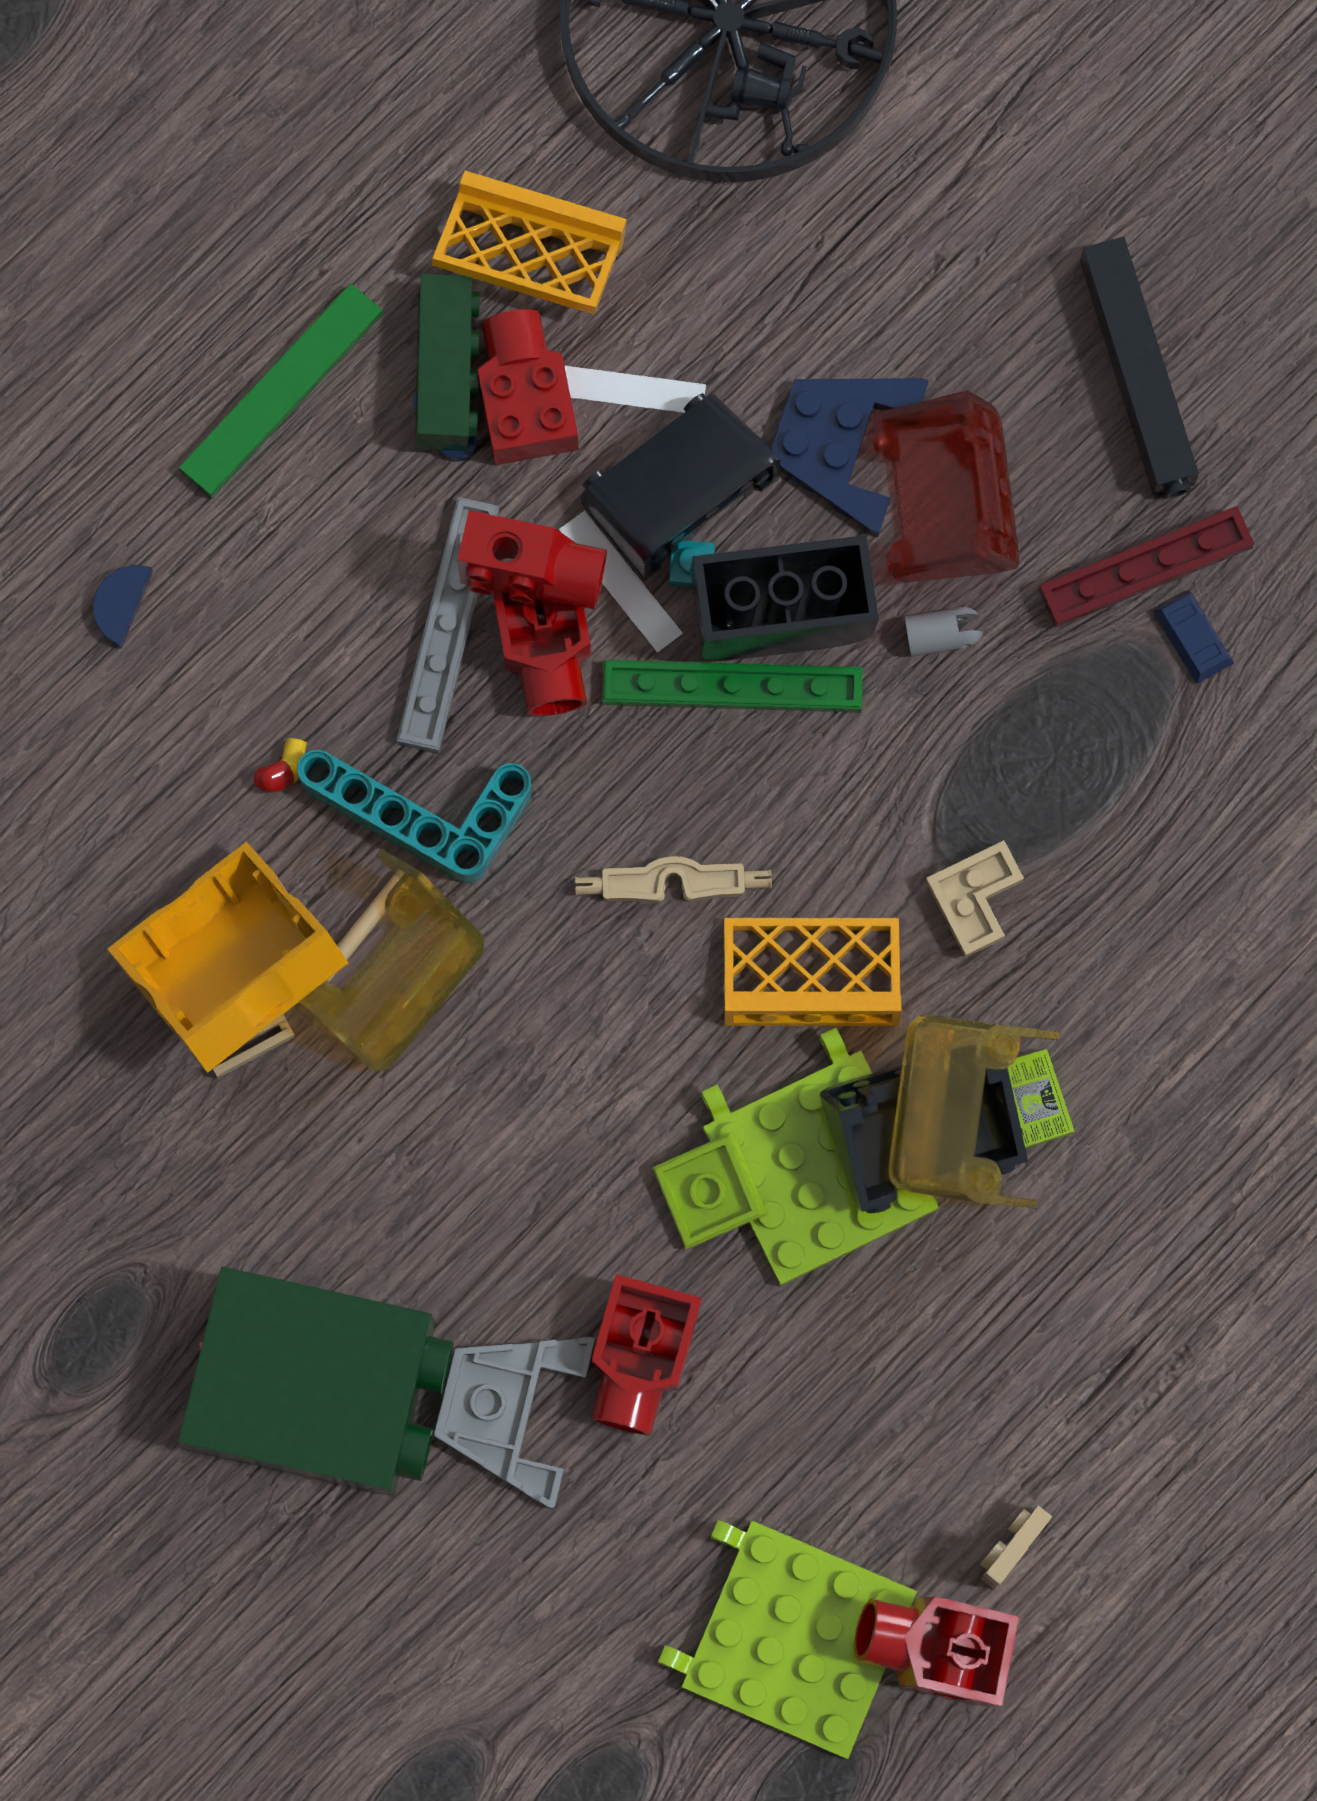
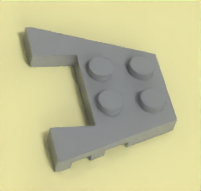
M582 1337L571 1340H548L537 1343L502 1344L455 1349L434 1437L542 1505L555 1510L564 1469L521 1459L519 1456L540 1370L545 1369L586 1379L596 1341L595 1338Z

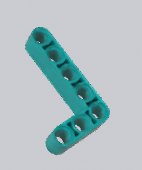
M312 750L305 753L300 758L297 766L301 785L309 795L453 879L465 884L477 882L485 875L532 796L531 777L523 766L515 763L500 766L494 772L463 825L458 829L325 751ZM316 765H323L330 770V773L324 781L312 782L307 778L308 771ZM515 778L520 780L524 784L523 790L514 796L504 794L500 787L507 779ZM352 787H361L367 791V795L362 802L351 804L344 800L345 792ZM390 808L400 809L405 814L403 820L395 826L386 825L381 821L382 814ZM486 815H495L501 819L502 823L496 831L484 832L478 827L479 820ZM426 830H435L442 835V838L436 846L424 847L418 842L419 836ZM471 851L478 855L480 859L475 867L462 869L455 863L460 853Z

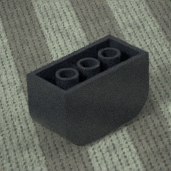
M867 535L693 556L690 576L701 654L705 659L738 660L834 648L863 641L871 637L875 632L879 617Z

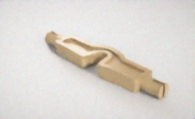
M678 856L657 859L646 867L603 869L602 877H575L576 896L603 894V899L606 902H662L665 898V881L670 876L680 878L683 898L689 902L719 897L744 896L745 888H772L771 870L744 872V866L740 863L700 865L694 860Z

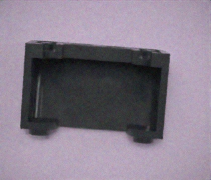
M701 393L695 396L684 407L685 413L607 472L603 470L596 471L582 485L585 491L581 495V504L644 581L661 569L658 561L664 558L668 551L671 555L678 551V544L742 495L747 498L753 494L754 484L763 492L779 480L780 459L715 394L706 397Z
M970 1045L842 1082L827 1087L820 1092L823 1111L855 1206L861 1212H883L889 1209L891 1202L898 1197L897 1189L974 1165L980 1169L989 1170L991 1175H1003L1015 1170V1165L1028 1162L1007 1062L985 1046Z

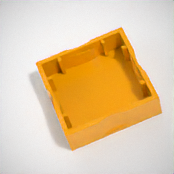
M247 842L199 877L180 897L155 911L107 948L130 981L207 1073L348 964V961L327 930L298 898L293 897L287 892L276 874Z

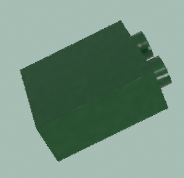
M221 1266L179 1443L188 1451L395 1497L400 1477L422 1481L431 1447L433 1429L414 1425L412 1422L420 1389L442 1394L448 1375L454 1341L433 1337L436 1323L432 1313Z

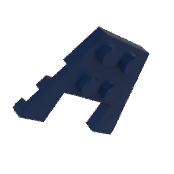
M924 378L794 379L771 448L780 459V471L811 493L815 492L834 506L836 511L846 518L849 516L859 523L870 535L879 537L891 497L849 485V481L873 408H879L917 420L929 380Z

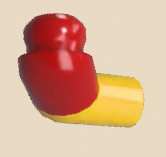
M286 738L282 759L267 767L258 768L254 774L255 786L259 790L275 793L296 783L299 779L297 766L300 758L305 754L307 742L295 738Z

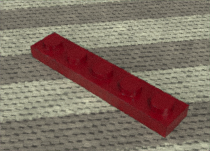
M1235 506L1041 584L1038 590L1054 626L1057 628L1253 549L1254 541L1238 506Z

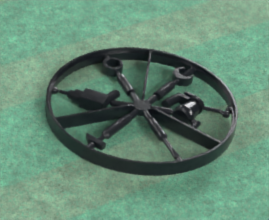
M561 0L560 26L566 66L574 88L595 121L612 139L647 163L684 177L714 182L755 181L778 176L798 169L836 147L859 125L877 100L892 63L897 32L896 0H886L888 32L885 52L874 49V41L871 35L866 30L860 28L847 29L839 35L838 40L826 38L819 31L776 21L773 27L769 22L757 20L758 18L825 0H772L754 6L752 5L757 0H739L737 3H732L729 0H699L705 7L694 5L690 8V1L621 0L627 5L666 14L669 13L670 15L686 18L687 14H689L693 18L711 21L713 26L699 39L698 43L694 41L661 73L660 81L628 109L626 114L619 116L613 121L593 97L581 76L570 40L569 12L571 0ZM590 0V6L601 7L602 0ZM745 29L762 34H770L772 32L771 38L793 42L812 48L822 46L835 48L838 61L849 69H859L860 62L847 55V50L853 55L881 65L869 91L859 106L841 125L812 146L796 144L794 147L792 145L793 133L788 108L792 103V99L803 90L807 66L802 65L799 82L790 89L796 56L760 42L757 59L784 69L782 81L749 68V61L740 31ZM720 37L688 162L652 149L627 133L624 129L630 124L631 118L634 119L664 87L674 85L705 54L704 49L710 47ZM726 38H728L736 67L738 68L735 74L731 103H729L728 107L710 105ZM740 106L742 108H777V111L781 112L786 137L785 142L781 144L780 151L782 155L787 157L772 162L738 167L708 166L694 163L706 117L739 121Z

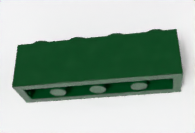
M421 274L418 293L415 449L466 451L469 437H476L477 411H469L470 397H477L478 371H470V358L478 357L479 331H471V317H479L480 292L472 291L471 277L440 274Z

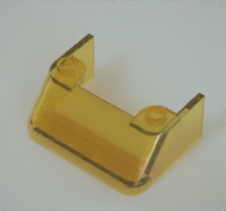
M383 849L376 856L399 878V881L388 893L385 901L386 914L396 926L343 991L329 982H324L293 1006L310 1023L374 1071L385 1070L395 1063L478 961L484 948L482 934L422 872Z
M923 1014L916 1017L910 1023L906 1034L889 1161V1177L894 1186L900 1190L977 1203L1036 1209V1199L1000 1192L1002 1175L997 1164L990 1159L974 1157L986 1068L1000 1070L1014 1063L1019 1053L1021 1036L1059 1041L1060 1032L1021 1025Z

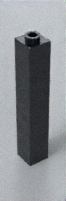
M1125 237L1083 247L1080 264L1153 497L1165 494L1167 498L1184 495L1191 491L1190 487L1195 485L1199 472Z

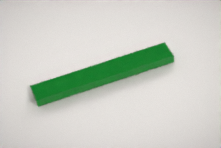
M351 283L179 467L180 472L212 499L383 316V310Z
M604 659L602 705L861 713L863 667Z

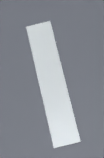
M565 366L571 398L685 413L684 407L690 400L701 393L705 395L706 384Z
M585 510L559 529L575 543L607 550L602 584L657 653L683 634Z

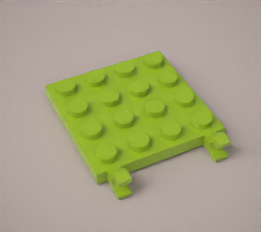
M836 1027L821 1034V1038H819L832 1064L732 1113L729 1111L718 1084L701 1092V1097L713 1119V1122L703 1126V1131L708 1141L711 1142L726 1134L735 1133L768 1215L749 1224L779 1286L785 1285L939 1210V1206L926 1180L897 1189L898 1197L891 1202V1207L883 1212H861L855 1206L823 1111L820 1092L827 1087L872 1074L862 1051L851 1056L848 1055L845 1044Z
M718 1520L710 1538L739 1550L694 1658L665 1645L658 1663L686 1675L681 1688L848 1759L886 1668L860 1662L855 1658L854 1640L860 1614L870 1599L911 1607L917 1591L755 1521H751L746 1533Z

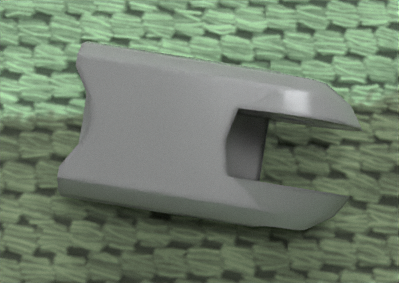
M959 607L906 616L905 622L911 657L973 646L980 640L983 632L979 630L959 632L958 624L974 621L980 615L971 608Z

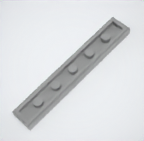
M457 497L397 737V744L434 753H440L479 596L478 593L469 591L466 588L467 585L460 583L457 563L468 511L471 510L498 516L500 511L497 505Z

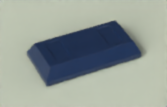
M1190 590L1153 610L1154 615L1196 684L1234 664V661Z

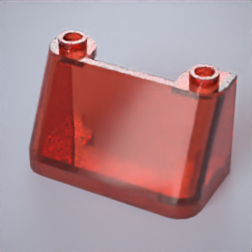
M966 390L874 413L875 428L871 431L872 444L877 453H882L887 460L892 462L902 540L893 542L891 551L886 556L887 566L893 578L901 583L1002 573L1017 569L1020 561L1004 431L997 409L991 403Z

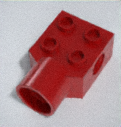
M518 309L502 312L487 318L482 323V330L488 362L478 369V377L495 466L579 450L578 432L563 356L561 353L547 350L540 313L531 309Z
M469 510L457 558L460 583L467 585L466 588L469 591L478 594L490 595L493 590L508 593L510 599L521 603L533 604L535 599L549 600L595 610L602 586L607 550L575 543L553 527ZM505 558H511V559H513V560H511V561H509V562H502V561H500V560L505 559Z
M493 590L506 671L521 675L527 714L531 716H552L568 713L585 706L587 699L580 664L591 656V644L584 608L535 599L533 604H526L510 599L508 593Z
M615 1275L592 1357V1366L602 1375L591 1420L622 1431L651 1436L662 1393L678 1390L702 1304L701 1297L625 1276Z
M936 1596L917 1598L911 1607L870 1599L863 1607L858 1620L854 1640V1654L857 1661L896 1670L900 1687L984 1707L1002 1706L1019 1616Z

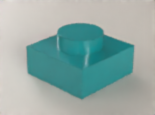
M698 541L680 542L678 544V551L671 555L669 586L692 587L690 568L693 556L714 554L715 543Z

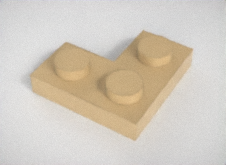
M1003 840L926 878L925 882L964 958L1004 939L1005 935L987 899L1022 883L1024 877Z
M1039 1505L1032 1513L1023 1509L1008 1528L1014 1534L1009 1543L1005 1545L999 1540L980 1564L987 1570L980 1579L995 1590L1025 1554L1028 1547L1052 1516Z

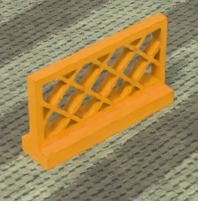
M464 171L459 183V193L433 255L432 266L595 315L615 259L619 257L624 244L627 219ZM465 210L482 215L485 222L466 228L460 216L462 211ZM507 224L523 228L526 234L507 241L499 227ZM491 231L499 244L480 251L473 238ZM551 236L563 240L566 246L548 253L540 239ZM463 241L472 253V255L463 259L445 255L448 247ZM532 243L540 257L521 264L513 250ZM591 248L607 253L604 260L588 265L581 251ZM505 253L513 266L500 272L491 269L487 260ZM572 255L580 269L562 276L554 262ZM546 266L553 277V280L540 284L531 281L527 273ZM586 278L593 292L590 298L573 294L568 285Z
M724 918V1026H900L899 918ZM733 931H752L762 941L748 955H745L733 944ZM764 931L772 932L769 935H767ZM783 931H796L806 940L791 955L774 941ZM808 931L816 932L813 935H811ZM827 931H839L849 940L835 955L818 941ZM852 931H860V932H858V933L855 935ZM871 931H890V945L879 955H876L861 941ZM767 946L784 961L769 976L753 962ZM811 946L828 961L813 976L796 961ZM855 946L872 961L857 976L840 962ZM733 955L740 960V962L734 968ZM889 955H890V966H888V965L884 962V960H885ZM745 967L750 969L762 981L753 991H733V978ZM789 967L806 981L796 992H785L774 982ZM833 967L850 981L840 992H829L818 982ZM878 967L891 979V992H873L862 981ZM769 987L773 992L763 991ZM811 987H813L817 992H807V991H808ZM856 987V988H857L858 990H860L861 992H851V991Z

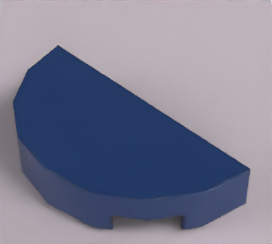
M131 565L119 568L104 578L95 593L93 611L96 624L107 641L120 649L123 647L152 576V567Z

